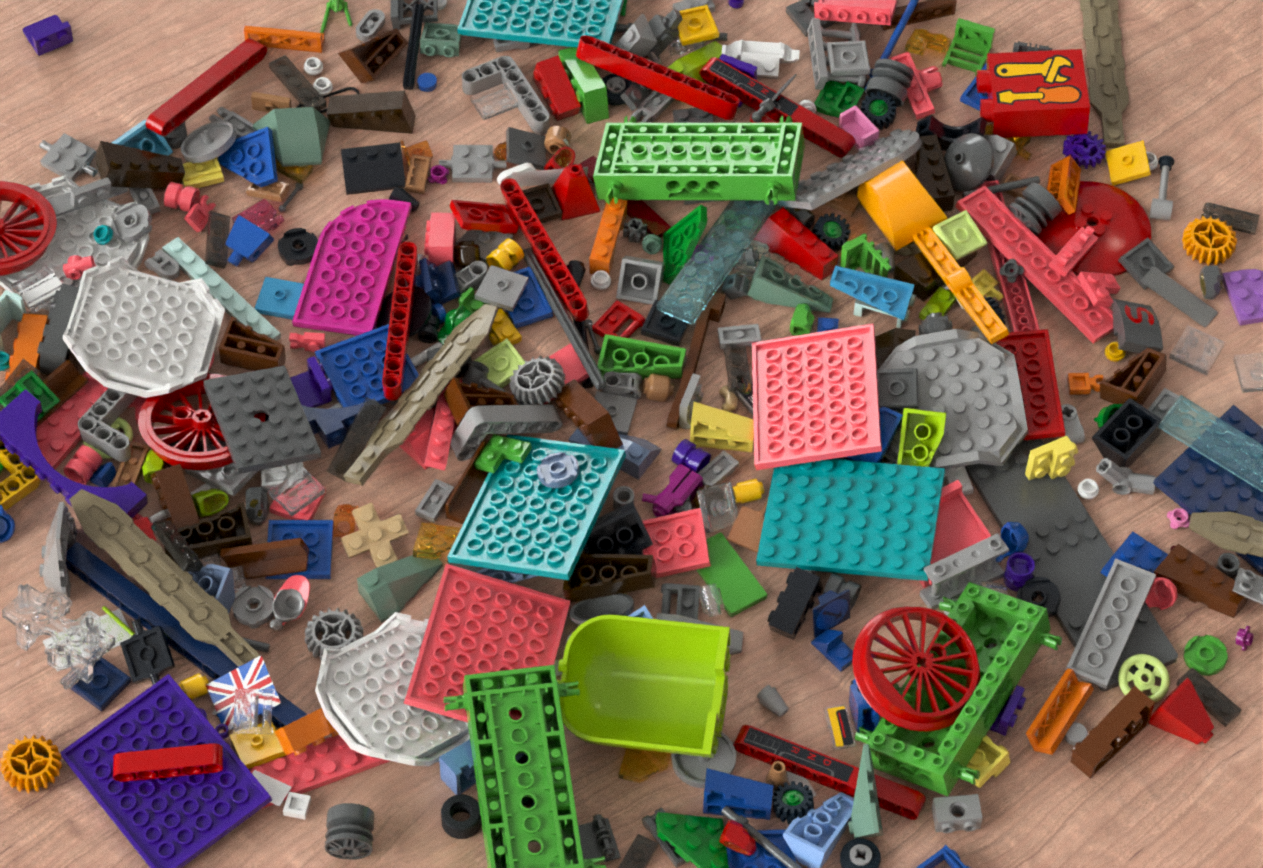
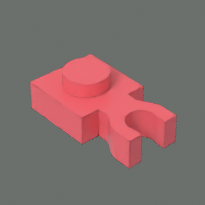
M207 195L201 196L198 203L192 205L184 218L196 232H201L211 218L208 212L216 206L214 202L206 204L209 198Z
M304 332V335L290 333V349L304 348L305 351L315 352L326 347L325 333Z

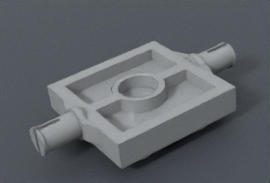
M65 133L53 145L45 140H42L39 145L40 148L48 151L40 160L41 166L60 176L66 175L72 181H75L84 172L93 177L98 173L97 169L90 166L96 151Z
M453 145L451 160H439V165L451 168L452 182L492 183V174L495 168L506 169L507 160L495 161L493 145Z

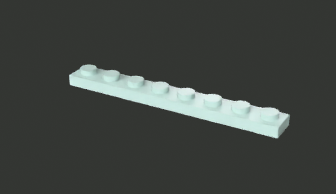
M176 237L162 247L165 253L177 261L179 268L190 279L202 278L210 288L209 293L214 299H218L227 314L236 318L239 323L251 326L255 332L261 335L265 334L276 341L281 338V333L179 237Z

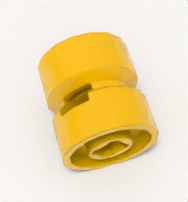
M506 239L486 257V262L489 267L493 265L510 271L513 266L517 265L524 258V252L514 240Z

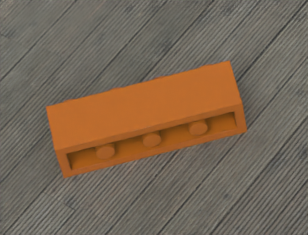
M23 313L22 320L18 322V337L14 338L13 342L14 354L10 355L9 359L10 371H7L5 376V382L9 385V389L15 386L16 382L31 370L39 377L40 354L37 353L40 341L44 342L45 339L43 330L45 324L49 325L48 315Z
M322 708L274 731L285 754L288 755L294 752L295 756L307 751V745L311 743L313 746L319 745L326 741L325 736L331 734L334 737L339 734L325 717Z

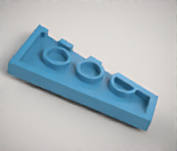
M836 265L830 280L831 287L903 321L905 320L914 291V284Z

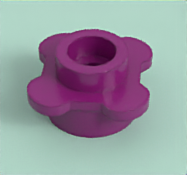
M442 165L433 166L430 169L431 175L428 177V181L430 183L446 184L449 170Z
M1247 625L1245 629L1240 628L1236 635V645L1242 646V651H1246L1247 645L1251 646L1254 634L1250 633V626Z

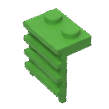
M958 18L955 35L942 66L946 67L949 64L973 72L981 70L985 65L987 53L993 47L995 29Z
M865 233L852 241H847L842 246L840 267L852 270L861 267L866 273L869 272L886 278L888 271L891 270L888 257L884 259L882 251L874 249V242L871 241L869 243Z

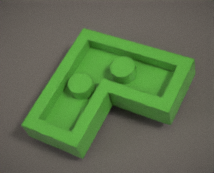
M493 434L475 461V468L495 473L504 459L523 463L532 449L531 443Z

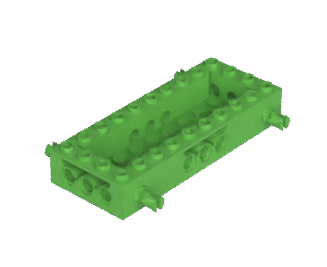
M626 116L624 123H606L593 178L598 200H605L608 204L611 203L613 198L615 204H617L618 199L764 200L767 205L770 204L771 200L774 201V205L778 201L796 200L805 142L802 123H792L790 116L787 117L785 122L783 116H781L780 123H636L637 119L634 116L631 117L629 122Z
M971 582L967 584L957 601L944 596V602L940 601L939 609L949 612L948 617L958 623L971 639L980 667V682L954 724L936 731H913L899 727L882 717L873 732L859 727L860 733L856 732L855 734L856 741L870 745L874 769L945 796L950 794L959 778L973 785L976 784L975 779L979 780L980 771L966 766L981 744L982 739L994 723L1040 646L1044 645L1058 650L1057 645L1061 646L1062 637L1049 633L1051 629L1047 608ZM941 630L934 643H939L943 646L951 638ZM955 642L945 649L946 656L961 653ZM990 643L996 644V646L992 647L991 649L986 648V646ZM930 651V653H933L934 658L939 657L935 651ZM964 658L940 663L941 665L966 669ZM940 671L966 687L967 681L965 679L967 676ZM910 675L903 684L900 691L898 692L900 695L902 694L907 683L909 682L911 678ZM914 679L904 697L913 709L915 708L917 679ZM938 679L956 703L959 702L963 694ZM922 681L920 712L932 713L933 711ZM930 682L939 710L943 711L950 708L949 704ZM928 742L934 743V746L930 748L924 747Z
M554 665L465 675L463 695L443 697V703H450L445 705V711L465 708L467 713L488 868H606V865H597L604 863V856L584 859L582 856L560 707V697L580 695V690L574 689L578 687L579 683L575 681L558 684ZM511 710H519L522 717L518 720H513L509 716ZM519 753H524L527 755L528 761L520 764L516 761L515 756ZM530 797L534 800L535 804L531 808H526L522 805V799ZM530 842H538L541 850L533 853L528 849V844Z

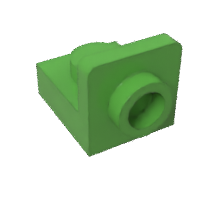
M472 287L463 292L458 300L459 306L464 305L471 314L484 304H487L475 300Z

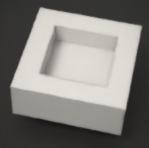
M289 792L283 809V815L305 820L311 803V796Z

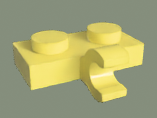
M985 269L971 279L983 297L985 295L986 297H992V299L996 297L999 301L1004 297L1001 292L994 289L999 282Z

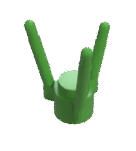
M329 0L326 3V11L320 33H324L331 9L336 13L344 9L348 24L352 26L348 3L344 0Z

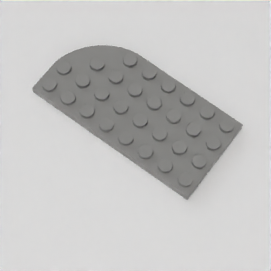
M896 129L890 132V136L875 140V144L860 148L858 153L843 157V161L828 165L827 169L823 172H815L810 175L811 178L808 180L799 181L796 200L778 201L775 206L814 210L877 176L894 164L908 159L921 147L922 141L917 132L910 129L905 131Z

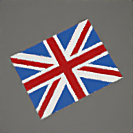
M262 655L206 684L221 724H226L229 730L281 703Z

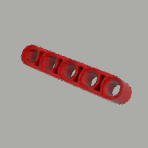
M215 743L123 752L113 756V779L119 782L216 773L223 770V746Z

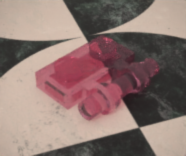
M266 199L259 201L232 217L233 224L238 215L266 232L271 229H277L279 224L285 221L282 215L277 216V211Z

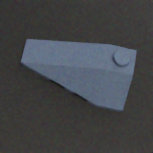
M207 564L204 567L190 566L185 569L206 593L216 598L228 610L229 614L235 599L233 570L216 564Z

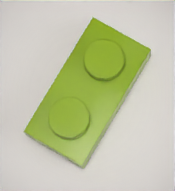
M940 286L919 313V318L924 320L931 313H942V316H945L957 299L952 292Z

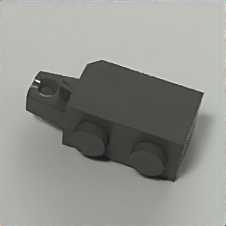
M673 9L665 17L655 15L648 22L657 40V44L646 56L657 59L679 34L677 27L683 20L679 11Z

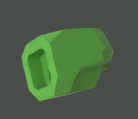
M799 303L794 311L790 324V333L793 336L810 334L812 331L815 317L807 303Z

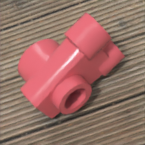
M73 255L68 258L66 264H63V271L67 278L78 280L82 277L83 271L97 265L94 263L93 256L82 258L78 255Z

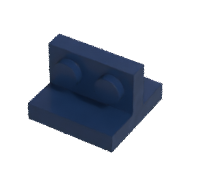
M427 258L419 260L421 274L416 276L417 287L425 290V293L431 298L433 305L436 303L443 305L461 296L455 267L450 260L439 266L431 263Z

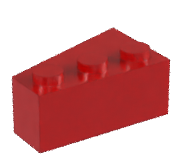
M559 56L537 62L532 79L549 106L551 115L557 121L579 114L581 105Z

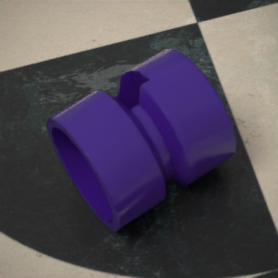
M684 439L676 447L671 461L676 465L681 464L691 469L689 473L692 471L698 473L710 463L711 454L702 448L697 449L696 444L688 439Z
M1016 552L1008 558L1004 583L1010 590L1018 592L1019 588H1022L1026 584L1025 582L1033 577L1035 562L1030 555Z

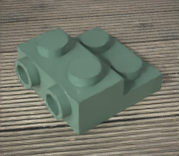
M426 22L420 39V54L427 56L444 55L445 57L459 56L462 35L458 34L457 31L459 25Z

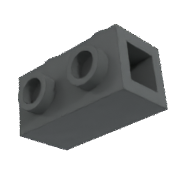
M931 313L926 316V319L921 321L919 335L952 330V321L948 320V316H942V313Z

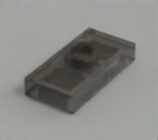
M638 834L618 868H646L658 848V843Z

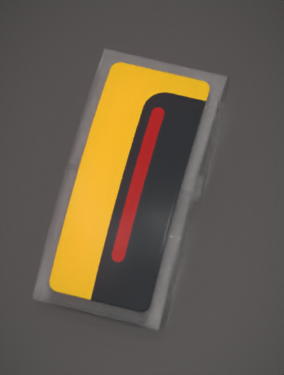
M846 704L825 707L824 713L827 729L830 731L833 751L855 747L854 733Z

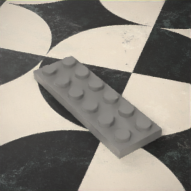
M1115 558L1066 669H1073L1076 677L1107 689L1154 583L1156 574Z

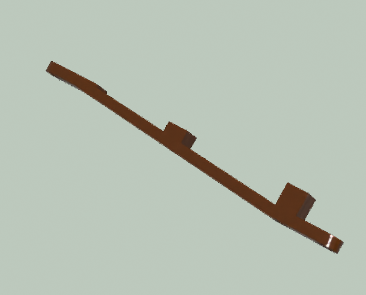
M731 200L680 386L668 415L667 428L674 430L679 428L680 403L692 374L696 372L709 321L720 322L724 312L726 295L717 292L735 226L755 231L761 216V203L750 200Z

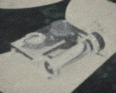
M302 466L296 470L295 474L277 487L273 486L268 490L270 497L276 500L291 516L325 493V488ZM300 480H303L302 482H300L299 484H297L295 487H293L292 489H290L288 492H286L285 494H282L284 491H286L288 488H290L291 486H293L295 483H297V482L300 481Z
M235 689L233 734L273 735L271 719L272 698L275 696V689ZM259 696H264L262 727H257Z

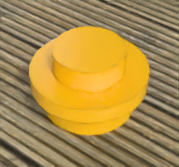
M1112 342L1106 346L1105 356L1107 359L1117 362L1125 357V351L1118 349V342Z

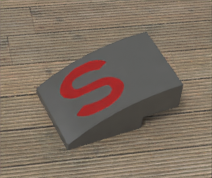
M1113 299L1114 336H1118V349L1141 353L1146 348L1161 352L1163 350L1162 334L1153 308L1149 305Z

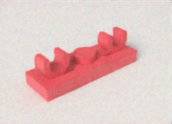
M1087 226L1086 229L1081 227L1051 260L1048 266L1066 277L1097 242L1098 237L1093 234L1095 230L1090 226Z

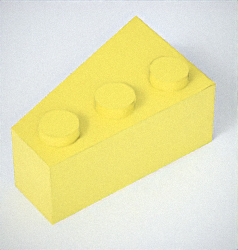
M693 402L690 441L696 444V447L752 452L754 421L744 416Z

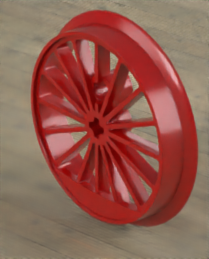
M0 181V212L2 201L14 203L3 218H0V250L4 258H0V276L22 271L37 262L52 241L57 225L55 211L42 194L28 186L7 181ZM19 205L27 207L26 210L11 218ZM33 213L39 216V218L21 222ZM44 225L43 230H24L31 227ZM22 237L38 238V239H37L36 242H34V241H31V240H28V239H25V238H22ZM3 243L15 252L16 255L8 257ZM14 243L19 244V245H22V246H25V247H28V248H27L26 250L22 251V250H21L18 246H16Z
M207 373L206 378L183 388L146 399L139 412V431L144 441L159 458L173 466L181 464L183 469L210 470L233 463L228 447H222L216 439L218 438L225 442L212 406L210 404L207 410L203 409L201 397L202 394H207L204 388V380L224 377L226 375ZM198 395L200 410L195 411L185 397ZM180 400L184 406L175 407L171 404ZM163 410H167L172 413V416L161 415L160 413ZM258 413L254 416V418L260 419L261 422H265V413ZM155 422L171 424L168 426L153 427ZM171 434L161 439L157 437V435ZM202 436L204 452H194ZM206 436L215 446L216 450L207 451ZM180 440V441H179L175 446H173V447H171V446L168 445V444H171V443H173V442H176V441ZM192 441L189 450L183 451L182 449Z
M906 606L886 610L872 618L864 626L855 642L852 658L853 672L862 696L881 717L905 729L936 731L953 725L980 682V667L977 653L967 633L953 619L930 608ZM903 620L911 646L892 624L893 622ZM909 620L921 621L919 648ZM926 623H929L938 629L924 651ZM886 626L904 649L882 637L877 632ZM941 630L951 638L943 646L939 643H934ZM873 640L900 656L871 651ZM955 642L961 653L946 656L945 649ZM930 651H935L939 657L934 658L933 653H930ZM873 658L903 665L880 669ZM964 658L966 669L941 665L940 663ZM907 670L891 683L884 675L886 673ZM940 671L967 676L966 687ZM910 675L911 678L900 695L893 686ZM914 679H917L915 708L913 709L904 697ZM938 679L963 694L959 702L956 703ZM922 681L933 711L932 713L920 712ZM930 682L949 704L950 708L943 711L939 710Z

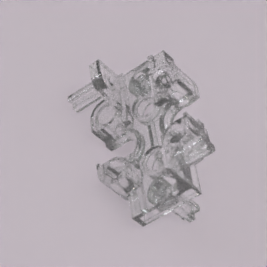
M20 584L18 586V596L2 609V617L16 626L17 645L28 651V648L35 643L38 636H51L54 641L45 649L47 664L58 670H65L69 667L72 669L60 680L63 688L66 690L68 688L71 689L80 679L89 684L93 680V666L115 645V637L101 629V618L92 611L85 612L80 618L75 620L67 619L65 615L70 613L72 601L66 595L54 592L53 588H47L41 593L29 584L24 586ZM44 615L47 616V618L42 619V620H41V619H37V618H41V617L44 616ZM73 635H78L79 637H81V639L72 640L70 639V637Z

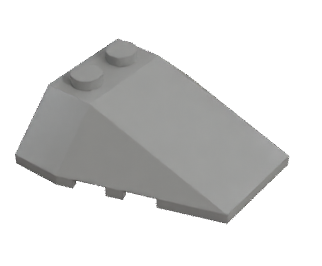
M60 502L46 537V546H42L44 563L40 564L39 574L40 577H43L45 586L64 604H69L71 583L66 566L67 549L76 543L77 528L75 519L71 517V512H68L65 502Z

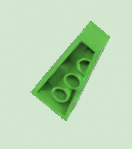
M577 47L559 50V58L581 105L580 110L586 123L590 124L608 119L609 110L606 85L594 66L576 57Z
M605 334L597 366L603 376L607 372L613 371L637 373L642 376V380L648 378L650 374L665 375L670 379L682 378L686 364V349Z

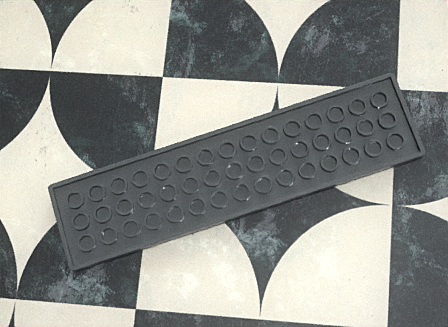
M1042 439L1022 440L1012 450L1011 456L1002 467L980 463L964 467L1000 528L1002 529L1006 522H1019L1027 530L1029 541L1023 553L1030 555L1035 562L1033 577H1045L1059 589L1061 603L1055 617L1075 648L1107 578L1100 572L1114 553L1065 476L1051 479L1047 473L1042 478L1028 480L1025 472L1030 451L1045 444ZM1146 603L1142 607L1107 689L1098 686L1101 691H1107L1119 686V669L1123 662L1133 655H1151L1160 660L1165 667L1177 661L1178 654ZM1145 664L1144 668L1153 672L1154 667L1150 664ZM1135 665L1129 669L1133 675L1139 670Z

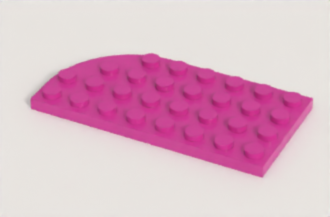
M387 199L368 200L366 204L356 207L352 205L342 210L337 218L327 223L318 239L292 320L294 327L357 336L375 329L398 255L399 246L401 245L412 209L411 202Z

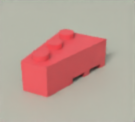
M431 213V219L427 220L426 224L427 232L425 235L424 254L428 255V260L431 263H435L436 266L449 260L454 264L455 216L453 213Z

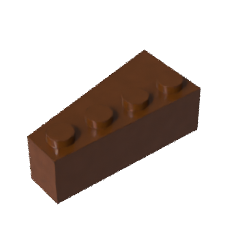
M1180 544L1174 547L1153 572L1156 574V578L1164 577L1169 579L1177 587V593L1188 597L1189 601L1194 603L1201 602L1206 604L1207 608L1232 618L1240 612L1248 599L1233 592L1235 580Z

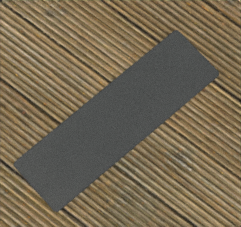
M1155 266L1141 279L1143 284L1203 327H1206L1218 314L1216 310Z

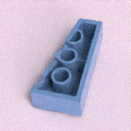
M470 740L439 757L441 780L455 795L462 794L476 784Z

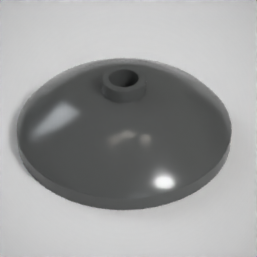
M974 133L965 134L957 138L947 149L944 161L953 189L961 192L974 190L982 185L990 175L994 163V151L990 142L985 137Z
M622 593L583 600L575 604L569 614L571 620L579 626L585 621L601 615L628 616L634 609V600L631 596Z

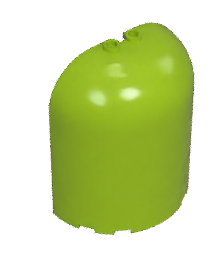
M601 615L585 621L571 634L565 647L563 659H560L558 664V672H562L561 680H557L558 684L578 681V687L574 689L580 690L579 696L560 697L564 725L574 736L590 744L714 758V754L717 753L719 739L717 737H721L728 695L729 684L726 672L730 671L731 655L729 654L730 648L727 647L731 644L730 627L622 615Z

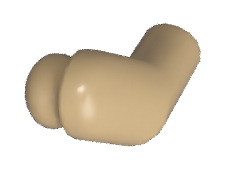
M727 385L723 386L719 390V393L725 398L726 402L722 405V409L731 413L732 410L737 408L738 398Z

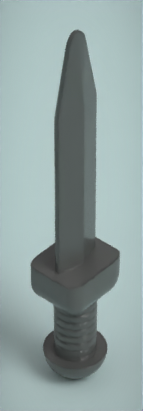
M797 74L790 78L771 99H765L760 103L759 110L751 115L754 122H761L762 117L776 107L773 102L788 87Z

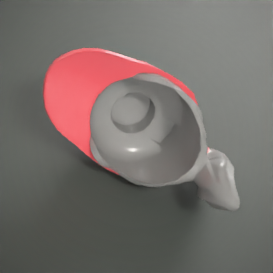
M294 575L289 577L276 593L272 603L275 619H272L270 622V627L274 630L281 631L286 622L294 621L303 614L310 594V583L305 576Z

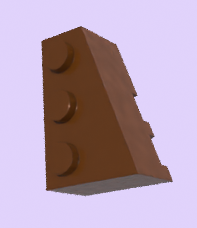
M396 28L338 53V55L357 79L364 83L374 80L408 42Z
M231 316L218 348L221 363L255 371L284 366L286 355L283 344L265 334L261 335L255 332L251 326H245Z
M1146 348L1131 359L1129 364L1123 369H1117L1112 377L1100 382V399L1113 404H1124L1131 398L1142 406L1166 372V354Z
M453 377L443 393L457 425L461 423L467 411L475 406L518 405L514 394L493 388L488 390L478 388L476 383L464 384L455 377Z
M181 464L156 471L150 475L154 489L159 497L160 507L166 514L167 518L165 521L169 531L199 523Z

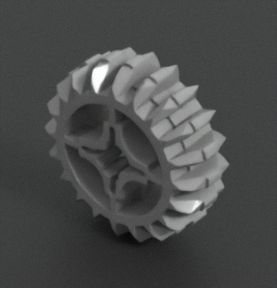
M540 355L538 359L532 357L531 361L527 362L525 360V364L518 365V370L513 371V376L510 377L511 381L509 383L512 394H514L520 404H540L543 406L544 402L548 401L550 403V399L557 398V393L562 392V387L565 386V374L561 365L555 359H550L548 356L543 358Z
M338 607L335 611L328 608L326 613L320 610L319 616L313 615L312 621L307 623V628H305V644H307L308 651L313 653L314 658L320 656V660H322L324 648L341 649L364 637L363 627L360 620L356 619L354 613L348 614L347 609L340 612ZM349 630L352 634L350 638L347 640L345 638L346 632ZM320 632H322L323 639L319 641L317 639V636Z

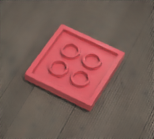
M701 508L643 520L653 542V545L643 549V555L654 556L657 567L656 578L711 566Z

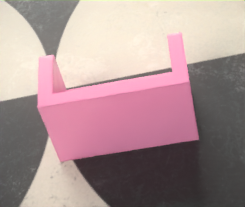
M856 105L840 114L839 128L850 133L855 138L856 143L854 146L858 150L864 146L875 144L874 141L879 137V130Z

